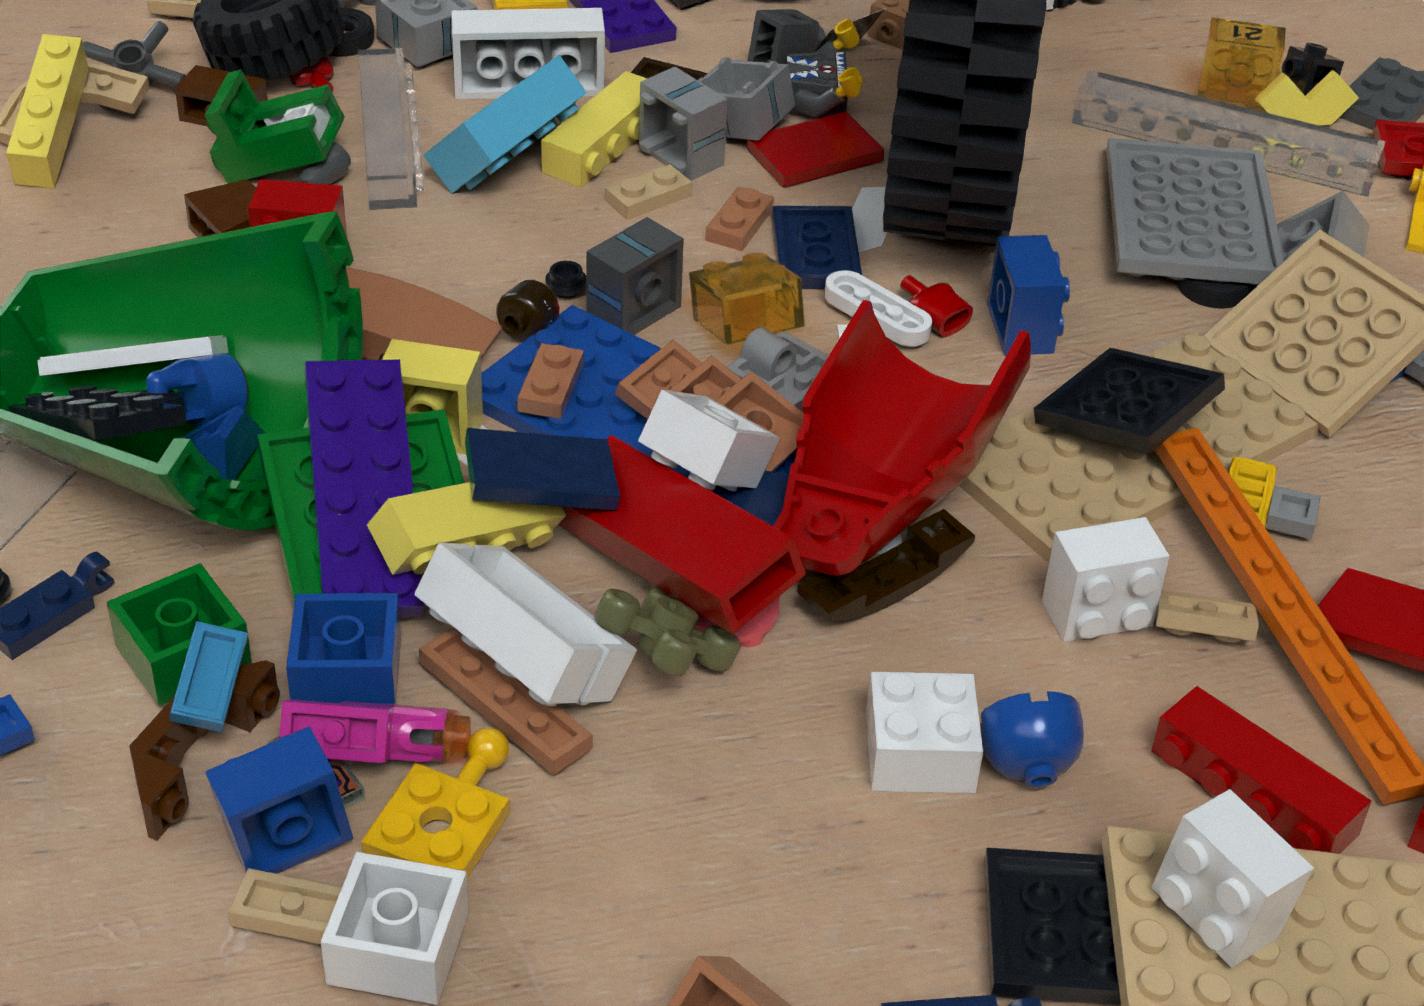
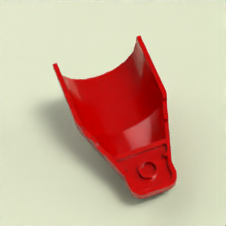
M863 300L804 396L802 404L804 416L801 429L797 431L796 436L798 448L795 463H791L783 510L773 527L794 538L805 569L836 576L850 573L860 563L869 560L963 483L978 464L1030 368L1031 340L1029 332L1020 330L990 385L961 384L932 374L905 357L885 336L874 314L871 301Z

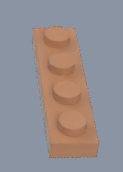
M456 628L449 629L419 648V661L425 668L551 774H557L593 749V734L557 705L547 706L534 700L529 695V688L517 678L509 677L500 672L494 665L496 661L484 651L467 645L461 638L462 633Z

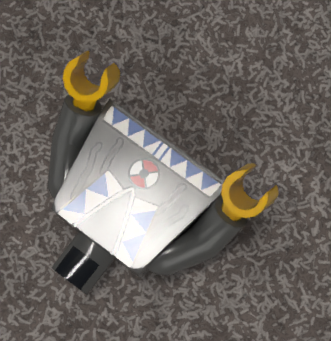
M851 19L840 21L834 29L838 38L835 41L830 39L816 52L795 53L787 56L786 64L789 65L796 105L788 114L822 118L846 112L848 98L856 97L860 93L863 79L856 67L847 69L846 51H841L843 47L851 49L859 43V34Z

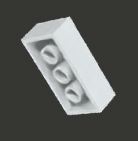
M602 8L452 10L455 99H497L558 55L561 56L587 93L582 97L596 96L604 89L605 29Z

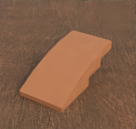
M346 267L350 288L360 289L363 319L362 356L368 360H380L385 355L392 339L479 351L482 360L502 329V325L476 311L423 287L382 274Z
M671 340L619 382L614 393L647 419L661 390L702 395L711 398L780 437L765 469L766 471L774 472L798 448L796 436L797 431L802 426L804 416L802 411L752 371L741 379L714 356L711 355L704 362H701L675 340Z

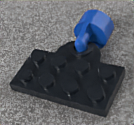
M221 353L177 360L162 370L151 372L146 379L147 390L118 393L116 388L97 390L96 385L75 386L68 388L69 396L54 397L53 392L25 395V403L9 405L8 410L11 413L97 441L185 425L187 420L193 425L200 427L237 405L245 411L249 392L247 379L241 365L231 355Z

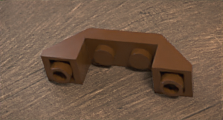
M265 660L240 666L225 723L251 733L264 716L272 714L280 698L274 663ZM175 696L129 745L147 834L149 838L156 841L159 840L171 824L179 822L187 810L189 797L183 768L178 766L184 754L195 741L209 732V729L169 721Z

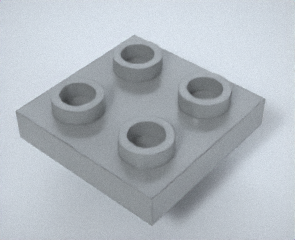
M759 327L752 331L745 340L741 357L726 367L741 379L752 371L803 412L804 396L827 360L828 355L783 329L774 334L763 327Z

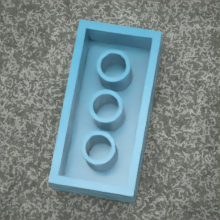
M558 55L463 122L423 156L451 194L464 184L468 190H471L488 177L484 170L491 175L512 159L508 154L509 151L515 157L535 142L531 136L532 134L538 140L558 125L554 119L555 117L562 122L579 108L575 102L587 92L561 56Z

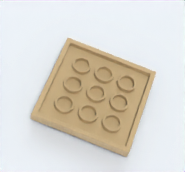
M1319 229L1203 336L1210 341V347L1224 357L1238 360L1241 364V369L1255 379L1268 382L1272 386L1273 391L1289 403L1301 406L1305 414L1319 424V431L1330 438L1424 350V295Z

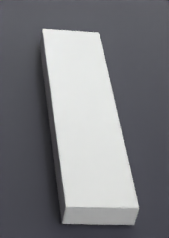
M220 335L40 357V360H37L39 375L43 376L228 353L226 337Z

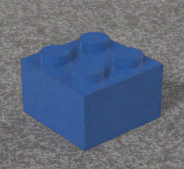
M1047 235L998 236L987 306L1004 356L1007 355L1020 330L1029 332L1031 355L1054 354L1057 336H1062L1064 329V320L1061 312L1062 305L1068 302L1070 296L1069 280L1067 277H1063L1060 271L1059 254L1057 251L1053 252Z
M398 593L296 594L286 665L290 700L339 704L344 701L396 704L401 646Z
M310 726L205 771L227 834L245 873L250 868L276 874L354 839L334 771Z

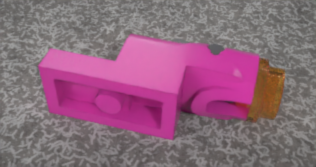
M290 699L282 701L279 738L310 726L327 759L386 763L389 760L453 763L455 758H467L468 755L467 746L471 737L470 716H459L458 710L344 701L340 704Z

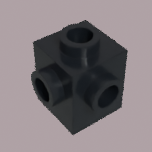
M1306 42L1305 48L1290 46L1286 59L1282 64V73L1287 75L1305 96L1332 70L1340 76L1344 61L1327 54V47Z

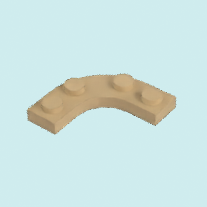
M88 63L89 72L80 103L99 104L134 114L150 87L148 76L107 65ZM28 80L12 93L0 111V142L9 144Z

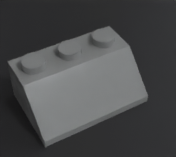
M1341 191L1277 224L1284 261L1319 229L1364 257L1369 224L1345 192Z

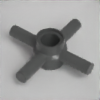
M161 21L154 23L141 42L133 39L125 40L118 43L113 50L87 41L83 43L87 58L115 68L148 76L149 86L155 80L176 87L186 76L185 74L154 64L151 54L169 30L167 25ZM100 105L105 110H111L110 107Z

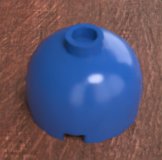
M1047 691L1048 701L1031 702L1030 693H1023L999 700L985 708L981 713L982 723H980L983 751L992 767L1001 775L1011 780L1025 782L1028 787L1040 788L1055 783L1057 776L1065 773L1080 757L1084 744L1083 718L1080 704L1071 695Z

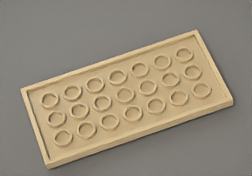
M1197 331L1145 355L1224 373L1225 390L1175 432L1199 428L1228 472L1233 457L1238 456L1265 463L1318 435L1319 424L1307 416L1301 406L1289 403L1276 394L1268 382L1255 379L1241 369V364L1238 360L1224 357L1210 347V341ZM1033 408L998 425L975 469L959 485L1047 562L1050 560L1055 532L1146 517L1150 523L1188 503L1155 450L1151 453L1135 452L1128 447L1108 442H1097L1089 437L1070 432H1059L1054 428L1035 424Z

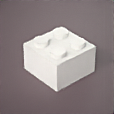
M661 390L638 442L653 450L651 457L656 461L672 468H677L680 465L690 471L688 478L704 488L714 490L716 485H719L727 490L736 491L738 487L756 488L780 437L707 396Z
M1146 517L1055 532L1042 604L1063 642L1085 638L1090 639L1097 636L1130 630L1134 631L1153 626L1170 556Z
M871 672L866 706L871 791L976 793L983 746L974 674Z
M1229 789L1182 817L1151 888L1169 908L1173 909L1202 938L1209 948L1214 950L1233 968L1278 939L1314 867Z
M356 852L321 940L326 984L438 1005L469 914L466 871Z

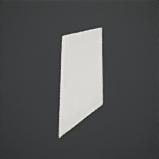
M862 187L852 208L859 252L882 246L887 232H883L886 187Z

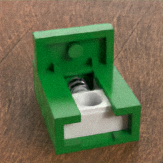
M241 69L227 73L205 113L208 128L217 137L210 150L212 162L215 168L221 171L227 184L324 161L345 118L328 84L259 102Z

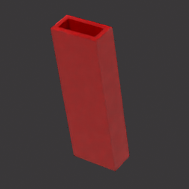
M610 435L605 440H608L620 494L617 510L562 507L566 516L558 525L732 635L806 575L793 537L613 435Z

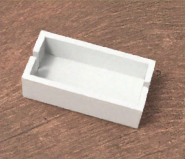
M438 543L414 594L430 607L429 613L434 618L451 624L462 633L461 638L467 645L484 651L496 661L494 665L500 672L509 677L517 678L529 688L528 693L534 700L547 706H556L560 703L588 705L589 702H611L637 652L636 648L618 634L601 628L596 623L592 614L504 546L474 545L473 548L469 544Z

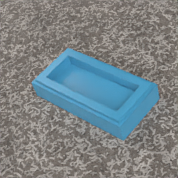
M196 621L169 721L223 732L247 642V632Z

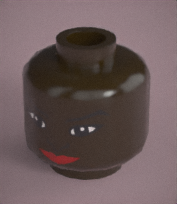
M534 279L524 280L501 296L496 307V316L499 324L502 325L503 331L512 339L520 342L525 341L531 335H536L540 330L547 329L559 318L560 306L554 292L544 283Z

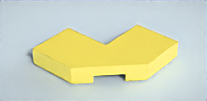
M1332 70L1306 96L1287 75L1281 73L1254 100L1280 127L1332 125L1359 97L1338 73Z

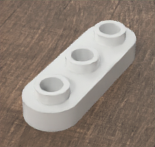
M843 270L836 271L827 277L825 299L835 308L853 317L863 300L871 301L874 314L887 338L907 348L922 345L929 340L932 318L924 310L859 273Z

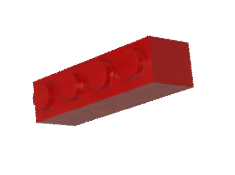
M1194 687L1160 716L1151 752L1162 758L1168 765L1175 767L1203 786L1212 795L1218 796L1229 789L1232 790L1292 848L1341 854L1360 835L1372 800L1200 687Z

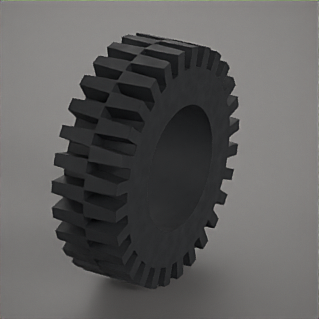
M909 0L903 33V52L897 79L898 92L892 120V139L888 156V176L884 196L883 232L996 247L998 236H1009L1024 156L1026 131L1031 112L1033 86L1036 79L1040 40L1047 6L1046 0Z

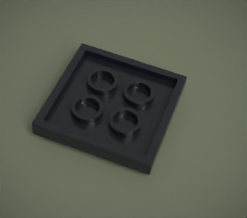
M1109 348L1033 408L1035 424L1051 427L1059 432H1070L1089 437L1097 442H1108L1128 447L1135 452L1151 453L1225 390L1224 373Z
M986 848L984 873L991 995L1008 998L1035 997L1040 998V1000L1121 1005L1103 855Z

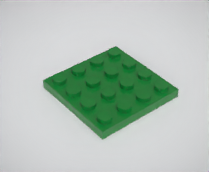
M445 409L406 414L413 493L465 483ZM309 427L257 434V448L293 608L296 594H321Z

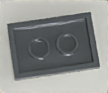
M1379 57L1349 86L1359 99L1339 118L1371 130L1374 129L1376 119L1416 122L1424 114V71H1416L1405 67L1394 59Z

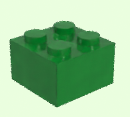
M201 563L107 601L115 645L158 706L168 703L176 694L196 621L248 633L245 620ZM248 637L241 665L252 663Z

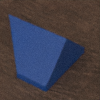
M237 405L180 438L191 439L204 458L221 472L220 477L235 480L257 447V434H264L265 432Z

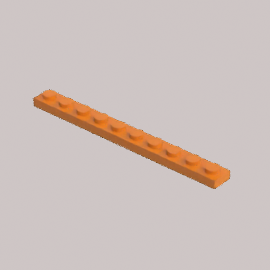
M1199 428L1174 432L1154 449L1383 805L1424 795L1423 762Z

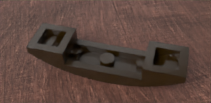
M942 509L909 526L905 542L861 564L848 574L836 576L820 573L797 586V593L828 621H845L864 617L903 600L928 584L964 554L974 543L975 534L945 509Z

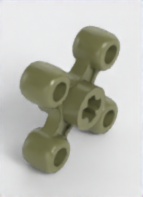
M658 587L650 589L641 608L639 601L633 595L619 589H608L603 594L595 612L594 618L596 623L611 633L624 635L630 629L641 632L637 642L638 647L644 653L651 656L653 664L658 669L674 676L684 675L689 670L695 657L707 668L724 672L733 664L740 647L739 638L721 627L710 626L705 631L695 629L694 627L699 617L697 613Z

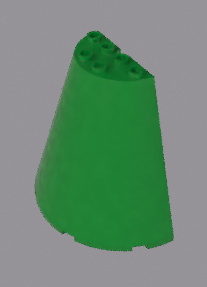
M325 212L28 271L0 307V435L214 526L225 529L257 530L275 525L257 447L235 480H228L219 476L221 472L204 458L191 439L180 438L198 428L189 420L186 421L185 425L94 441L11 413L8 410V406L25 403L24 396L33 393L53 392L54 397L69 396L68 388L83 385H96L97 390L116 388L118 393L147 390L146 379L151 372L162 370L175 361L182 360L174 359L40 376L37 360H40V357L223 335L227 339V354L231 355L241 365L247 379L249 397L245 412L265 433L308 428L304 373L305 361L362 360L363 319L360 289L350 288L346 266H350L354 259L338 213Z

